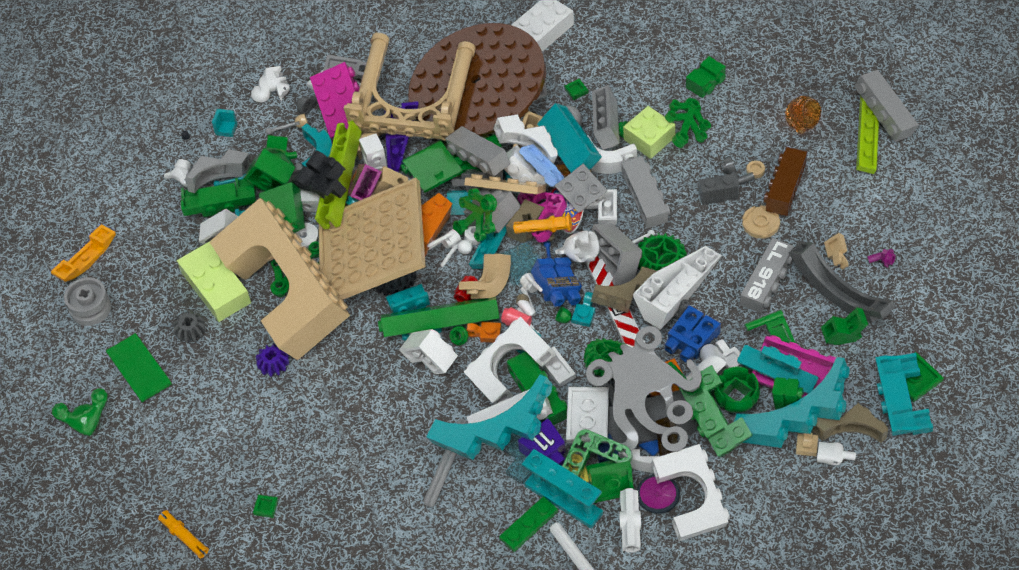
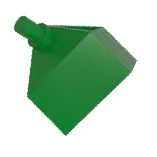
M263 148L251 163L243 179L262 191L287 184L296 168L290 161L297 158L296 151L288 153L277 148Z

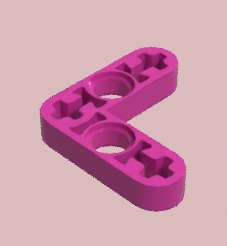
M520 192L517 197L520 205L525 199L535 204H538L542 199H546L544 203L538 204L544 207L538 220L546 219L552 215L561 217L567 207L564 197L560 194ZM550 230L532 232V235L537 242H545L550 238L552 232Z

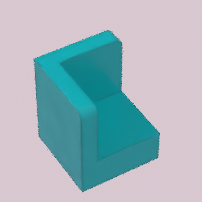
M217 109L212 120L215 135L233 137L238 124L234 111Z

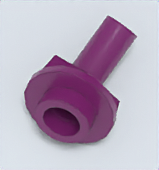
M883 249L882 252L867 256L869 263L881 260L884 267L893 265L896 259L893 249Z

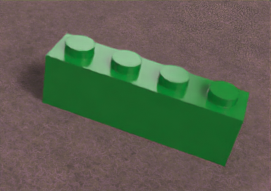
M526 351L507 360L508 372L521 392L531 389L539 375L548 378L546 372L539 369V364ZM552 385V391L548 396V400L553 413L540 421L543 422L548 418L554 426L567 419L568 406L564 400H560L556 387Z

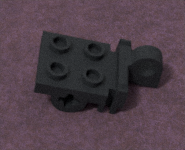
M317 150L307 161L306 167L303 166L293 179L294 184L298 188L317 193L321 198H325L330 193L341 198L347 191L338 181L346 169L333 157H327Z

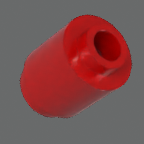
M464 276L461 282H477L478 279L474 276ZM458 285L454 291L455 300L458 302L472 300L471 294H467L466 290H459Z

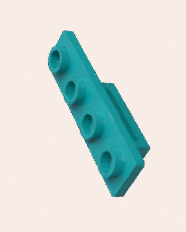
M744 345L737 359L738 364L772 379L776 377L786 378V380L788 378L798 379L800 387L804 388V393L809 394L814 389L818 381L817 376L800 369L802 362L797 357L782 354L777 348L772 346H764L762 351Z

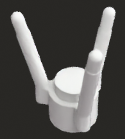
M452 229L444 236L427 245L430 247L429 250L440 243L447 249L452 248L441 263V267L448 262L453 253L458 249L461 237Z
M531 273L521 277L520 284L523 287L520 290L523 294L529 297L528 292L543 291ZM529 297L530 305H531L532 308L534 309L533 304H532V302H531V299H530V297Z

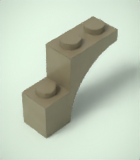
M642 267L638 275L625 284L617 286L596 284L591 302L628 313L634 292L657 271Z
M857 403L840 420L817 417V424L815 427L813 426L811 432L818 435V438L822 441L838 433L857 432L873 437L882 443L887 439L888 428L883 421L874 417L868 408Z

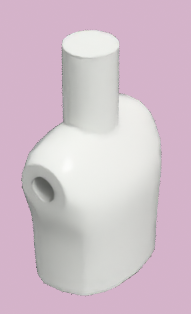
M819 442L817 462L839 465L843 459L855 461L856 452L844 451L841 443Z

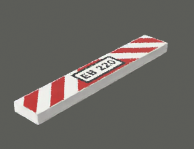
M596 256L595 261L586 262L595 285L614 286L612 283L613 277L610 272H606L604 268L606 264L602 258L599 259ZM606 306L622 343H626L633 348L636 335L640 330L630 309L627 313Z

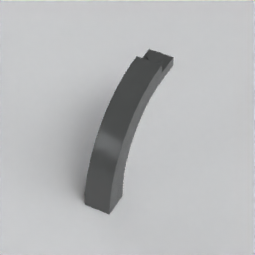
M801 241L789 252L793 262L810 284L846 313L850 314L854 309L862 308L867 321L873 323L877 318L883 319L887 317L890 311L896 307L893 300L869 296L845 282L826 263L814 243Z

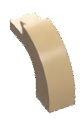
M484 254V268L479 281L459 282V290H466L467 294H471V299L493 298L497 296L507 283L510 273L511 255Z

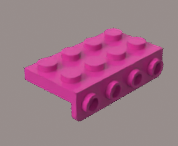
M345 62L310 77L331 140L334 139L338 123H344L345 128L348 129L349 125L344 105H347V103L352 104L353 93L355 91L359 92L360 88L358 82L354 80L356 76L354 69Z
M773 335L765 336L761 348L762 351L764 346H772L777 348L782 354L797 357L802 362L800 369L818 377L814 389L829 373L836 359L834 356H823L814 349L806 350L801 348L800 345L794 342L787 343L781 341L779 337ZM754 370L752 371L757 377L759 384L773 389L774 379Z

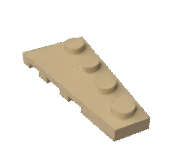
M471 174V177H466L464 184L467 186L530 194L546 192L547 185L537 184L536 181L519 182V179L512 178L500 180L501 177L497 176L482 178L483 175Z

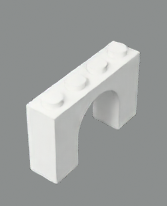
M521 317L514 320L510 327L500 334L490 347L485 348L481 355L471 362L464 371L494 405L513 396L497 375L498 363L507 352L517 349L524 350L541 367L556 354Z
M700 444L654 458L651 462L657 483L680 476H687L699 482L704 490L705 501L699 509L673 518L672 525L678 541L725 527L728 519H730L727 508H723L720 501L722 500L721 491L715 487L713 482L715 480L714 472L707 466L706 461H708L706 451L701 449Z

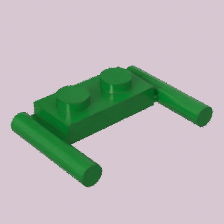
M782 310L744 324L746 331L766 324L769 336H777L781 341L787 343H796Z

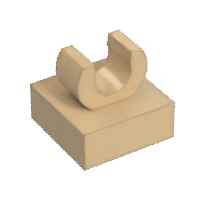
M798 433L796 454L817 456L818 435Z

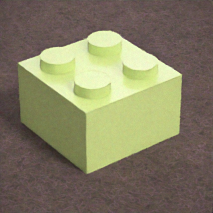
M649 106L623 127L624 140L630 145L634 144L637 150L650 159L670 143L675 135V124L668 122L663 115Z

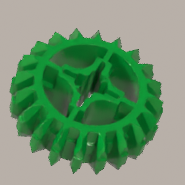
M658 232L657 236L650 234L649 238L644 237L643 242L638 244V247L642 250L638 269L645 267L659 271L687 256L684 244H681L680 239H675L674 235L668 237L667 233L660 235Z
M605 338L591 341L584 352L583 362L585 367L588 368L591 362L598 359L612 362L608 353L615 352L622 355L623 351L620 346L626 343H620L618 340L613 341L612 339L606 340ZM597 369L594 373L595 376H603L605 371Z

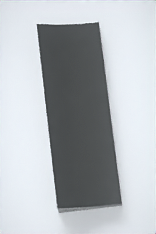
M680 390L672 392L673 401H686ZM662 395L646 398V412L655 423L656 420L667 417L666 403ZM613 406L608 407V434H611L613 441L624 443L627 440V436L614 420ZM680 406L673 410V414L678 417L685 413V409ZM631 409L625 410L628 421L638 433L637 446L642 443L658 440L657 433L644 427L637 420ZM690 419L687 423L676 424L677 427L683 428L687 434L697 432L695 420ZM583 443L582 447L577 445V448L586 452L587 449L583 448L585 443ZM591 452L589 458L596 457V454Z

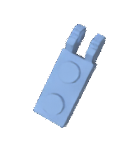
M534 144L521 147L519 153L536 169L537 173L544 177L545 182L550 187L555 186L564 179L558 168Z

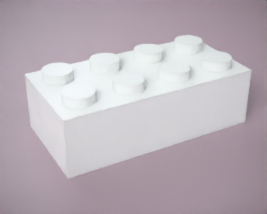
M540 0L516 20L512 26L529 33L536 40L541 50L544 51L574 25L573 10L557 0Z

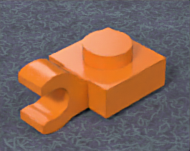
M482 322L481 327L474 323H468V337H480V342L494 343L500 335L501 323Z

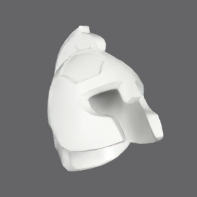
M581 231L569 236L565 240L563 247L555 250V253L566 254L574 262L595 261V257L599 254V240L594 232Z

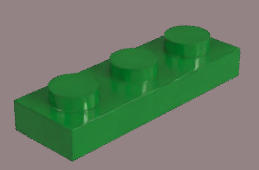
M543 496L499 536V540L515 552L558 513V508Z

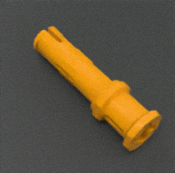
M570 214L561 217L552 215L549 219L515 221L513 229L515 234L550 230L552 233L556 232V230L565 229L571 231L572 220Z

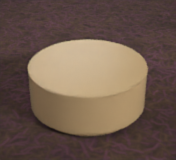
M751 161L747 165L746 172L747 174L753 172L755 179L761 178L765 174V165L760 161Z

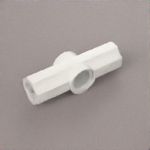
M627 488L620 491V530H622V551L629 553L639 551L641 547V512L639 511L638 491L633 488Z

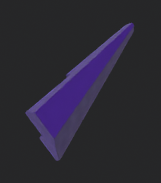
M419 102L401 103L402 107L398 108L418 109ZM391 113V117H390V118H392V119H397V118L393 117V114ZM386 133L388 168L399 173L409 137Z

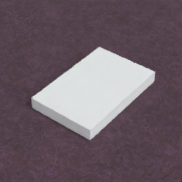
M568 387L567 443H573L577 433L584 429L608 438L609 387ZM589 434L586 437L582 436L581 440L583 443L590 442Z

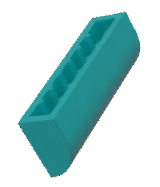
M555 103L538 122L537 125L539 127L545 126L546 131L551 136L553 147L556 148L557 154L571 173L582 164L590 170L602 158L567 106Z

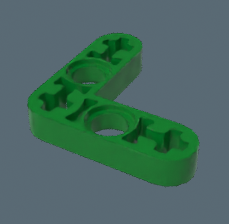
M584 429L577 433L562 467L571 471V468L568 467L571 464L573 467L578 468L577 471L573 469L572 473L580 477L591 452L615 463L629 460L631 462L633 454L627 446ZM587 434H589L588 437L591 440L590 442H585L583 448L587 450L586 452H584L583 450L577 448V445L582 447V436L586 437ZM602 442H608L610 445L609 450L605 453L599 451V445ZM614 446H617L615 450L620 453H623L624 450H626L625 453L628 455V457L622 458V460H620V457L617 454L613 453ZM575 453L582 454L583 459L580 463H573L572 456Z

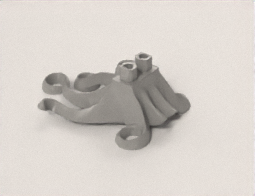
M654 326L644 327L637 333L633 348L627 344H622L620 346L623 351L622 355L615 352L608 353L612 362L602 359L591 362L587 368L586 376L590 384L594 386H602L611 378L615 381L613 416L618 427L627 436L626 442L620 444L627 446L630 450H633L638 444V433L625 415V410L631 409L637 420L644 427L654 433L663 434L661 442L667 450L678 452L687 444V432L681 427L674 426L669 428L655 423L646 412V396L654 391L659 392L664 397L668 419L675 424L687 423L693 415L692 406L683 400L673 401L671 387L672 384H676L686 392L695 391L701 384L702 376L700 370L691 359L687 360L686 363L693 377L692 380H686L655 354L654 349L660 344L662 334ZM647 335H653L655 341L651 344H646L644 338ZM597 369L605 371L604 375L599 378L595 377L593 372ZM678 406L685 409V413L680 417L673 414L674 408ZM677 434L680 436V440L676 444H671L668 442V436Z

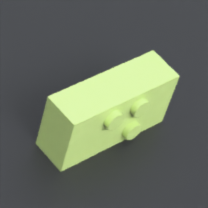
M210 242L177 260L181 273L218 322L251 304L247 289L236 275L225 267Z

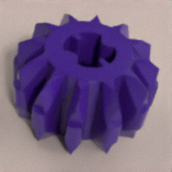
M274 343L271 347L266 345L265 349H259V354L256 355L257 368L261 370L263 375L268 373L272 377L276 373L279 376L280 370L286 372V366L289 365V355L279 349Z

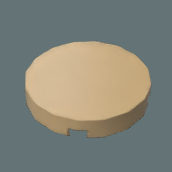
M760 205V207L756 208L754 206L744 213L742 226L750 236L765 239L777 233L780 227V219L778 214L766 211L765 205Z

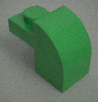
M856 308L846 318L832 316L821 326V330L827 344L842 345L861 339V331L868 326V322L863 309Z

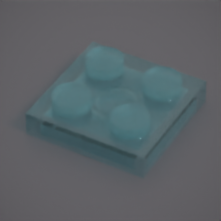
M529 241L501 253L511 255L508 279L513 287L520 284L521 277L531 273L536 260L541 259Z

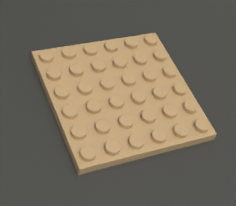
M417 178L346 206L340 227H335L329 221L330 229L324 230L319 224L320 272H323L329 278L328 284L338 291L337 297L339 299L349 298L426 267L420 182Z

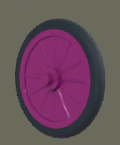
M654 474L644 478L637 487L638 503L642 508L651 513L659 514L672 510L680 498L679 487L673 479L657 483Z

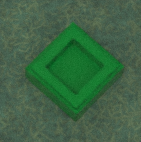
M580 79L564 85V90L573 101L589 93L587 87Z
M258 495L253 515L274 518L278 497Z

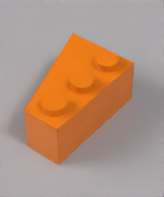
M440 193L421 205L425 256L430 248L427 245L434 241L442 231L452 209V203Z

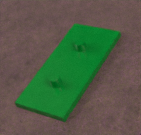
M136 333L106 350V353L141 403L172 385L169 378Z

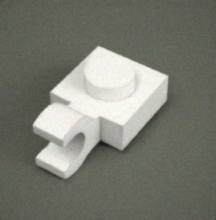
M723 339L715 343L727 362L724 366L726 369L730 367H743V365L737 363L740 352L736 347L730 349Z

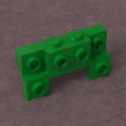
M235 178V183L199 188L195 193L181 188V210L183 216L202 213L203 217H212L224 209L235 212V209L240 211L239 206L256 202V189L251 183L244 179L238 180V178Z
M710 365L700 371L702 379L697 390L686 392L680 387L679 389L685 400L692 406L693 415L691 419L697 420L699 424L697 430L702 437L706 436L720 458L752 437L753 434L742 417L728 424L710 393L711 390L723 384L714 367Z

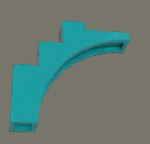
M836 357L831 370L823 381L800 400L770 412L736 414L734 421L742 417L753 434L752 437L742 443L782 448L784 440L788 437V431L811 434L813 426L815 427L817 424V417L840 420L842 413L846 410V401L842 396L844 382L850 373V368L847 366L845 358Z
M539 375L523 398L503 413L481 422L468 424L447 423L435 419L426 437L434 445L474 460L475 456L479 454L482 443L503 451L504 447L510 442L512 433L533 441L541 429V422L537 415L541 413L543 403L546 397L550 395L553 384L547 377Z

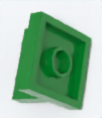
M630 460L620 463L606 461L586 466L590 484L602 491L594 503L620 498V491L627 488L634 489Z

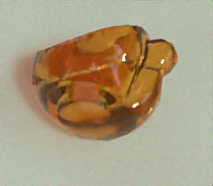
M799 96L788 104L785 112L786 122L790 127L795 128L798 134H804L806 129L814 128L819 122L821 106L816 99L810 96Z

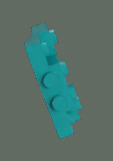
M916 353L875 357L880 383H876L878 395H883L884 401L881 402L882 413H887L892 436L906 433L917 435L933 432L929 408L912 411L906 378L920 376Z

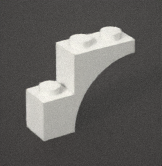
M518 114L497 118L493 129L499 143H514L521 146L534 144L554 164L558 154L556 148L553 147L551 136L546 131L545 126L524 129V123L520 121Z

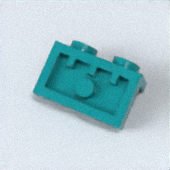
M422 284L386 296L392 313L421 309L430 305L429 295L425 292Z

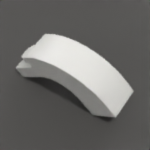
M634 144L614 151H604L596 147L602 158L590 170L603 174L622 172L621 162L637 158V148Z

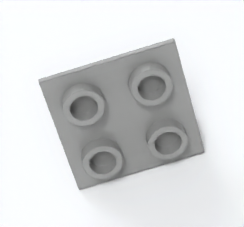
M584 164L555 185L559 191L558 194L565 197L578 213L608 191Z

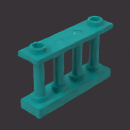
M535 449L523 461L522 466L532 472V475L524 483L526 488L540 497L544 496L554 506L592 529L603 515V510L594 505V502L602 493L601 490Z

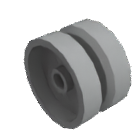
M84 277L71 283L65 290L64 301L72 319L76 323L83 326H92L102 322L109 315L111 302L100 280Z

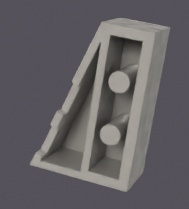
M613 223L593 224L592 232L597 235L600 245L597 256L599 259L602 258L606 264L604 268L606 272L611 273L614 286L625 284L634 279L642 250Z

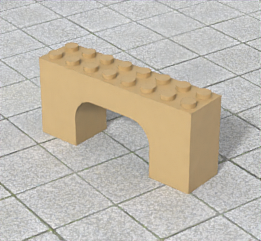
M259 198L210 241V244L225 267L244 280L251 277L268 261L276 260L288 278L289 292L285 300L264 317L261 322L277 347L298 360L346 320L350 314L346 310L348 308L346 303L337 297L338 291L328 284L329 278L319 271L320 265L314 259H311V252L305 246H302V239L299 235L293 233L294 227L287 220H284L285 214L279 208L276 209L270 201L266 202Z

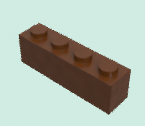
M786 147L784 153H780L778 159L779 166H775L773 173L775 178L770 180L768 187L770 191L766 192L763 202L766 203V211L788 216L806 166L807 151Z

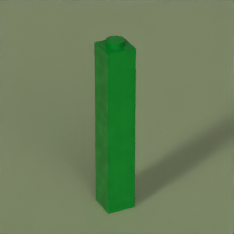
M495 296L493 298L381 315V320L378 321L379 332H383L384 337L498 319L497 300Z

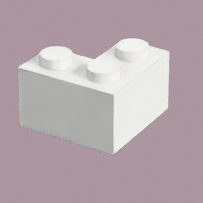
M433 329L411 333L399 349L410 362L422 361L434 374L446 373L458 356L453 351L452 346L445 343L440 338V334Z

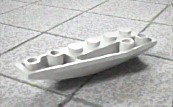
M704 246L653 273L633 294L644 320L661 330L679 310L682 300H688L722 255Z

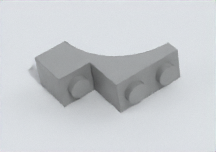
M228 149L225 155L221 157V160L200 156L185 177L188 192L195 193L204 184L219 178L242 177L250 167L249 153Z

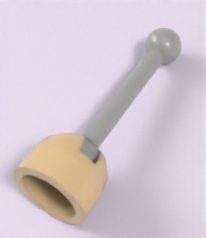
M304 113L298 115L293 123L272 129L267 128L265 132L267 135H271L272 132L292 126L302 129L301 127L306 123L308 124Z

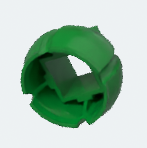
M730 367L719 375L723 384L714 388V396L719 406L725 408L727 412L735 414L745 413L751 410L758 402L760 385L754 373L749 374L748 369L743 367ZM736 389L745 397L741 401H735L728 395Z

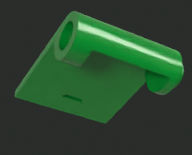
M441 140L402 160V165H400L404 175L408 174L410 177L413 176V178L419 180L420 188L424 193L463 173V170Z

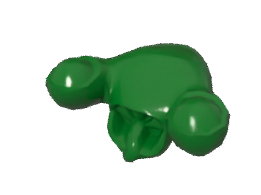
M98 388L94 390L91 394L92 405H80L74 408L73 412H70L67 405L63 403L55 404L52 408V415L55 419L69 425L80 434L90 436L97 428L101 413L107 403L108 394L104 389Z

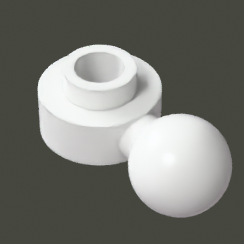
M476 226L468 227L464 234L465 240H461L458 243V251L461 254H469L472 251V245L480 244L474 238Z

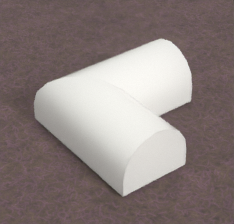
M609 189L585 208L598 209L599 224H617V189Z
M707 344L701 348L700 358L702 362L697 366L700 371L712 365L716 373H718L727 364L720 349L715 345ZM692 373L686 377L687 380L692 379Z

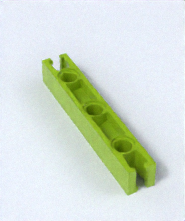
M353 120L348 121V129L345 128L344 123H338L336 126L330 157H333L346 169L338 181L347 191L341 198L332 193L325 196V198L320 197L315 220L324 230L330 229L329 221L335 227L341 226L362 132Z

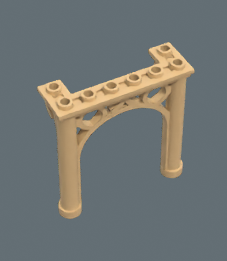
M374 33L359 92L355 91L353 93L352 104L347 103V105H344L347 122L353 120L360 130L373 133L381 132L391 135L399 134L408 137L417 136L446 141L445 138L455 132L454 127L471 58L475 54L476 47L466 41L458 44L448 88L440 100L420 109H402L385 102L377 92V84L390 39L383 33ZM373 95L376 102L370 105ZM381 108L386 111L382 116L372 114L373 111ZM391 113L393 114V117H395V118H397V119H392V118H390V117H391ZM429 114L434 115L433 122L424 121L423 118Z

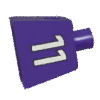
M548 418L541 423L540 432L534 437L533 441L524 437L518 440L519 451L526 457L535 449L563 466L566 459L563 456L566 452L565 442Z

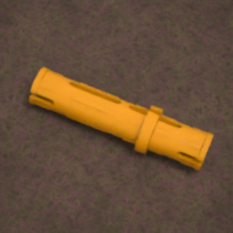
M168 510L162 512L167 519L161 514L159 515L158 520L169 529L173 536L176 535L188 546L198 558L201 559L205 556L200 552V549L206 554L208 553L209 548L189 532L181 520L175 519Z

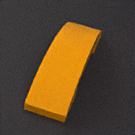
M101 224L89 235L90 241L68 262L63 259L51 271V274L67 282L84 273L109 247L116 235L115 231Z

